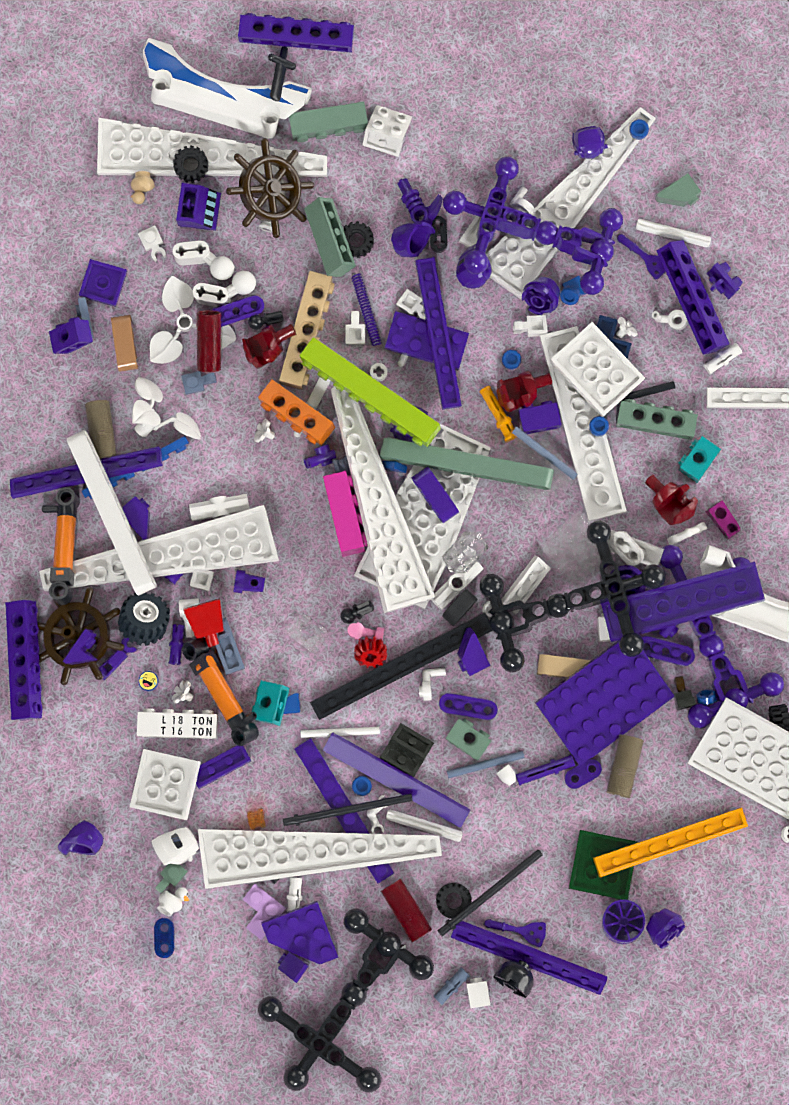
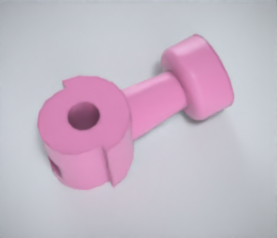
M357 622L348 626V635L355 640L366 636L372 638L375 635L376 640L382 638L383 641L384 628L377 627L376 630L365 628L361 623Z

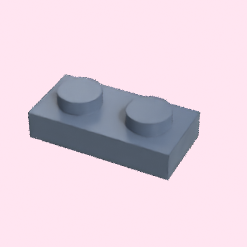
M78 298L79 305H75L77 316H81L82 320L89 321L91 335L94 338L86 298Z

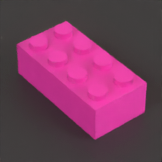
M346 471L323 476L342 557L365 552L364 547L367 546L365 532L361 533L360 528L363 527L360 513L356 514L355 509H358L356 494H351V490H354L351 475L347 476Z

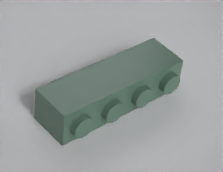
M364 102L295 112L289 116L293 141L297 140V142H306L308 138L313 137L325 139L327 135L332 134L343 136L346 132L351 131L362 133L368 125Z
M318 197L305 207L304 210L327 276L342 277L356 265L333 199Z

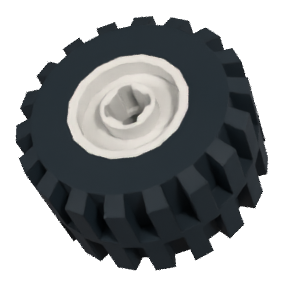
M145 592L139 596L134 593V596H128L127 600H124L119 614L118 626L120 633L124 632L123 637L125 639L129 638V642H137V645L140 646L142 643L145 646L150 645V642L153 644L157 643L158 640L163 638L170 620L168 604L165 601L162 602L160 596L155 597V594L152 592L151 595Z

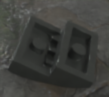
M400 723L380 759L415 777L434 742Z

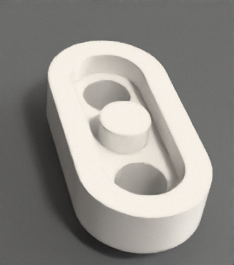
M618 531L612 534L610 545L626 564L635 566L643 561L644 553L628 533ZM620 537H622V538L624 539V543H623V544H620V543H619V538H620ZM632 552L637 554L636 559L632 557Z

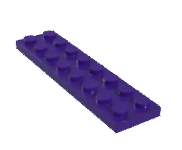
M755 561L628 596L631 608L629 613L634 632L639 635L766 601ZM609 602L602 603L601 606L610 641H618L623 636L618 618L612 611ZM618 603L616 605V611H623L625 609V603Z

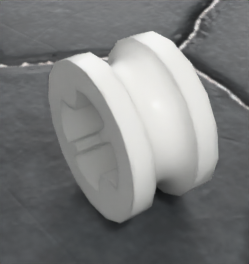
M375 363L370 369V375L378 382L383 381L387 377V368L382 363ZM378 367L381 368V371H384L381 377H377V374L373 373Z

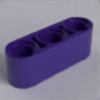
M428 466L411 477L442 523H445L459 513L456 505Z

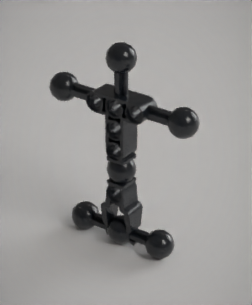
M598 520L588 526L586 534L588 540L597 546L601 560L600 573L603 581L574 589L569 593L553 594L548 600L543 599V602L535 601L524 604L518 600L503 605L500 596L504 588L502 578L496 574L485 575L480 581L479 588L481 593L490 600L492 607L488 612L492 615L490 618V628L495 634H498L496 640H501L504 650L500 657L502 668L510 673L517 672L523 667L525 662L523 653L515 648L512 636L530 632L533 625L547 620L548 617L550 619L552 617L562 618L569 611L574 612V609L582 610L605 602H609L612 611L618 618L623 636L619 642V649L628 657L639 655L643 651L644 640L642 636L633 630L629 616L631 608L626 591L641 586H646L650 589L661 587L666 579L664 569L659 565L651 564L646 566L640 575L623 580L618 565L613 561L608 545L611 528L606 522ZM607 566H614L615 569L611 574L605 573ZM619 584L620 589L618 592L613 593L610 591L612 585ZM594 590H600L601 595L598 598L594 599L591 597ZM575 596H582L579 604H573L572 600ZM618 603H625L623 611H616ZM538 607H543V614L536 616L535 610ZM522 609V617L525 619V624L514 627V618L509 612Z
M359 908L349 910L343 918V924L348 932L353 934L363 933L373 941L362 956L364 963L357 974V979H353L352 982L347 983L343 987L342 995L339 999L341 1002L335 1005L318 1031L306 1023H299L285 1013L282 1003L273 996L263 998L258 1004L257 1012L262 1020L266 1022L277 1021L294 1033L295 1039L309 1049L298 1065L290 1066L284 1073L283 1081L286 1087L292 1091H300L307 1086L309 1081L308 1071L318 1056L333 1066H340L354 1076L357 1086L361 1091L366 1093L376 1091L381 1085L382 1077L380 1072L373 1067L362 1068L345 1056L344 1050L333 1043V1040L349 1019L352 1009L355 1010L356 1007L365 1002L367 991L369 990L367 987L371 986L380 974H387L397 959H400L409 966L410 974L417 980H426L434 972L433 961L428 956L413 955L406 950V944H401L400 937L396 933L384 932L383 928L379 930L368 923L367 914ZM375 946L381 955L392 957L384 969L378 967L376 962H371L368 959ZM361 973H370L371 981L363 983L360 980ZM341 1005L348 1008V1014L344 1017L339 1016L337 1013V1008ZM327 1023H335L337 1030L334 1033H328L325 1029ZM299 1028H307L309 1035L306 1038H300L297 1034ZM322 1039L325 1042V1048L317 1050L314 1047V1041ZM332 1051H339L342 1058L340 1061L334 1062L331 1060L330 1054Z

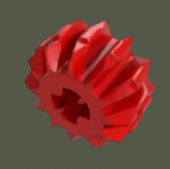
M375 635L372 638L366 636L365 640L359 639L358 644H355L354 657L360 666L365 665L366 668L369 666L376 668L377 664L382 665L387 658V646L383 643L382 638L376 640Z

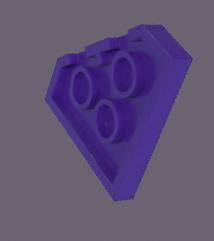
M317 901L261 922L268 943L319 965L339 958Z

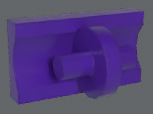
M717 262L706 273L710 277L709 281L713 284L710 290L714 292L717 289L720 294H724L729 300L740 289L739 287L743 281L737 276L731 279L728 275L731 271L730 266L726 262L721 264Z

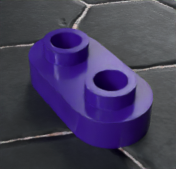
M589 759L581 766L574 767L565 775L566 785L571 789H577L594 780L601 774V764L595 759ZM590 765L595 767L594 773L589 772L588 767ZM573 775L578 776V782H572L571 777Z

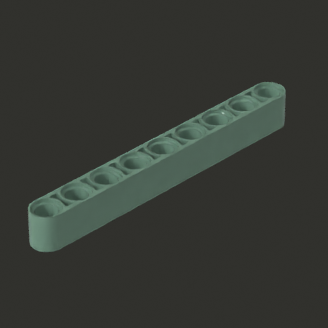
M383 438L380 458L388 461L425 468L428 466L431 469L543 490H551L554 474L553 469L435 446L426 447L423 444L419 446L413 442L392 438Z

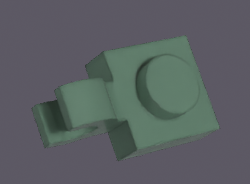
M168 864L160 873L164 879L155 889L162 893L170 883L176 887L188 871L180 864Z

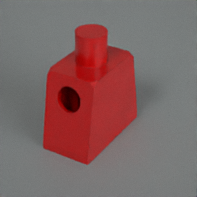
M220 598L184 608V614L196 638L205 637L208 647L218 645L219 641L216 633L224 631Z

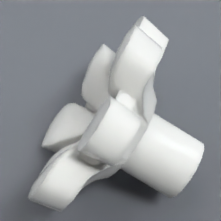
M619 317L617 321L620 324V329L616 332V335L619 338H622L625 334L632 335L633 337L637 336L636 329L631 327L633 324L629 320L626 322L623 317Z
M264 419L262 424L259 423L257 425L258 431L254 436L255 442L259 443L265 437L271 440L274 438L275 433L270 431V421Z
M182 680L179 687H175L173 692L176 694L172 696V702L177 704L180 700L184 701L186 699L190 702L193 699V695L189 693L191 683L188 680L186 682Z

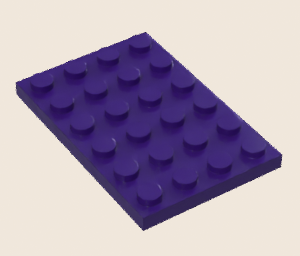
M620 640L534 702L580 766L620 737L619 735H624L674 697V694L644 651L635 657L625 656L619 649Z

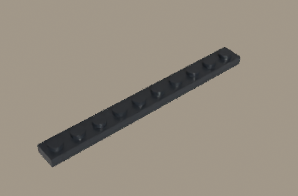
M486 613L466 621L311 701L310 704L318 719L320 720L459 649L467 628L471 627L477 638L492 632Z

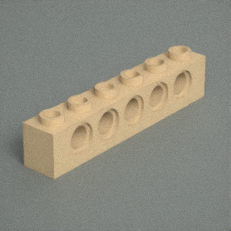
M309 271L294 325L297 335L292 336L279 379L281 385L302 390L303 386L308 384L310 374H307L308 369L303 366L301 371L296 372L292 368L295 364L302 363L299 356L301 353L298 352L300 346H307L313 337L320 341V338L317 337L318 331L323 330L325 320L322 319L323 313L328 312L330 301H327L328 295L333 294L335 283H332V276ZM316 291H321L323 293V296L321 298H315L313 297V293ZM316 309L318 314L312 317L308 315V311ZM310 327L313 329V332L310 335H305L303 329Z

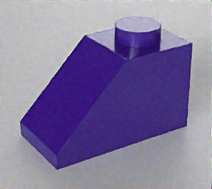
M135 496L122 509L129 525L143 540L149 538L150 512L147 508L150 506L143 498L139 500Z
M471 627L467 628L457 653L460 659L457 663L462 672L466 671L469 676H472L491 665L475 632Z
M292 952L288 954L283 953L277 962L280 964L278 969L296 983L309 967V964Z

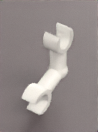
M702 522L694 527L686 528L684 531L667 538L669 545L677 544L687 537L699 534L708 528L705 522Z
M388 806L367 811V816L372 825V834H375V827H380L382 833H384V828L379 824L376 814Z

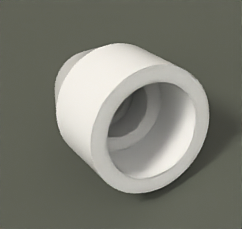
M509 764L496 773L501 781L508 786L517 781L515 772Z

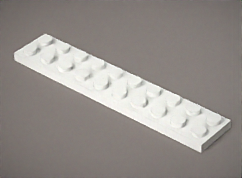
M576 326L540 335V341L548 371L552 378V386L574 470L578 474L577 481L587 519L590 522L626 513L627 511L606 434L600 437L594 436L589 430L590 421L600 415L550 362L551 358L579 334L578 327Z

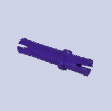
M572 755L558 760L552 759L549 763L515 775L519 786L554 773L557 775L559 771L575 767ZM563 763V765L547 770L550 767H554L556 765ZM544 770V771L541 772V773H538V774L532 775V776H530V777H527L528 775H531V774H534V773H536V772H539V771Z

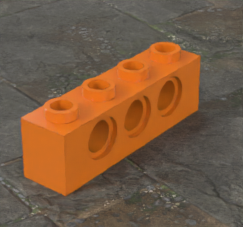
M273 379L258 396L261 402L260 406L268 412L271 410L275 412L276 418L283 423L285 421L291 424L290 427L299 434L303 432L307 435L305 438L314 445L317 442L322 446L336 428L332 421ZM284 400L285 403L282 406H276L278 401ZM294 411H300L297 417H291ZM309 422H315L314 427L306 428Z

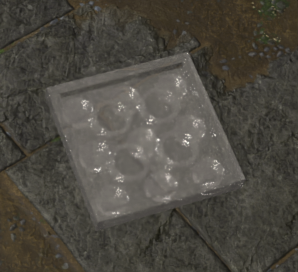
M549 433L535 439L537 443L565 464ZM527 444L500 458L554 470L551 490L510 484L524 511L576 484L575 480H572Z
M581 510L536 549L572 590L581 588L600 572L601 564L597 546L588 540L586 534L591 521ZM608 541L612 558L614 559L618 554L611 547Z

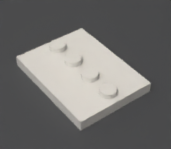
M593 322L550 359L551 364L602 417L645 379Z

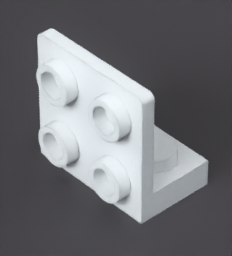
M377 105L366 127L363 146L399 157L403 139L411 123L412 116Z

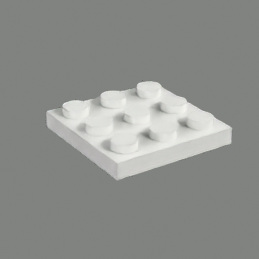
M143 749L130 807L187 820L201 762Z

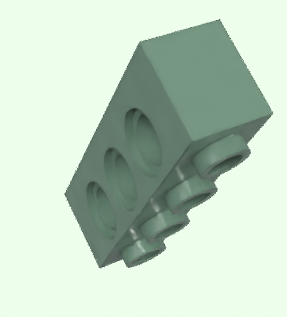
M625 399V401H621L619 404L616 427L692 440L695 435L698 414H693L694 411L688 409L676 411L671 406L659 408L655 407L653 403L645 402L643 405L637 404L635 400ZM633 412H641L643 418L640 420L635 419ZM659 415L662 418V422L655 423L652 420V416ZM671 419H679L681 425L674 426L671 423Z

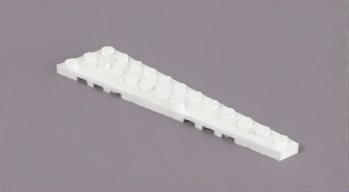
M640 107L605 141L608 148L604 150L603 154L594 159H585L576 170L569 174L534 208L531 215L537 219L541 218V222L551 221L556 224L557 228H559V225L575 228L640 140H636L630 135L631 123L641 119L646 121L650 128L656 118ZM507 234L496 246L486 253L492 270L490 278L519 299H522L525 285L538 278L558 249L556 247L553 248V244L542 245L536 238L534 241H531L532 239H523Z
M99 118L97 174L135 175L138 171H146L151 174L150 176H177L173 167L175 153L178 154L180 148L183 150L184 146L190 148V145H192L194 148L199 147L200 151L203 150L207 157L208 172L205 173L206 176H240L244 168L234 160V155L238 153L250 162L262 156V148L252 143L245 144L223 138L187 132L182 133L175 130L169 131L158 127L151 128L141 126L140 124H127L122 121ZM269 146L270 155L280 156L284 159H287L292 151L275 149ZM298 152L299 154L292 163V166L297 171L299 177H327V156ZM188 158L184 161L183 167L188 171H193L198 167V161L194 158ZM262 164L256 170L265 176L264 164ZM271 165L272 174L274 177L279 168L274 165Z
M333 387L331 393L383 611L388 613L435 598L434 592L360 406L348 396V392L345 390L341 392Z
M264 505L138 542L153 577L279 561ZM116 549L73 561L72 571L75 573L74 586L68 587L75 588L129 581V578ZM50 568L39 571L44 591H49L52 584L50 582Z
M198 829L205 889L442 856L440 836Z

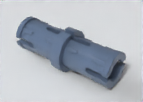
M461 967L450 980L447 979L445 981L446 984L434 995V998L443 1005L454 992L457 993L459 991L458 988L470 975Z

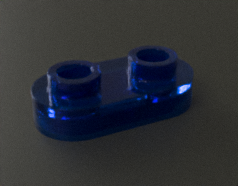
M161 918L154 925V951L160 958H168L175 951V926L169 918ZM163 924L168 925V930L166 932H163L161 930V926ZM163 944L168 945L169 949L167 952L161 950Z

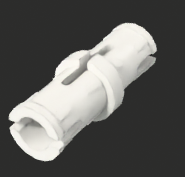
M734 343L725 351L718 352L716 357L703 364V366L711 375L723 365H728L730 360L742 354V350L737 343Z
M290 877L289 895L286 897L288 899L287 912L300 907L303 878Z

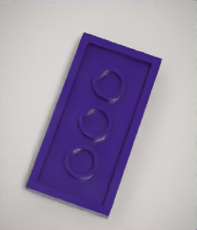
M395 311L384 349L433 363L426 320ZM447 327L455 370L458 371L469 333Z

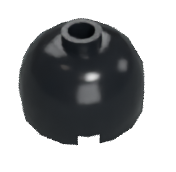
M522 960L518 962H504L498 967L493 976L496 982L502 986L505 985L513 990L515 995L526 998L530 994L534 985L533 975L528 970L529 965Z

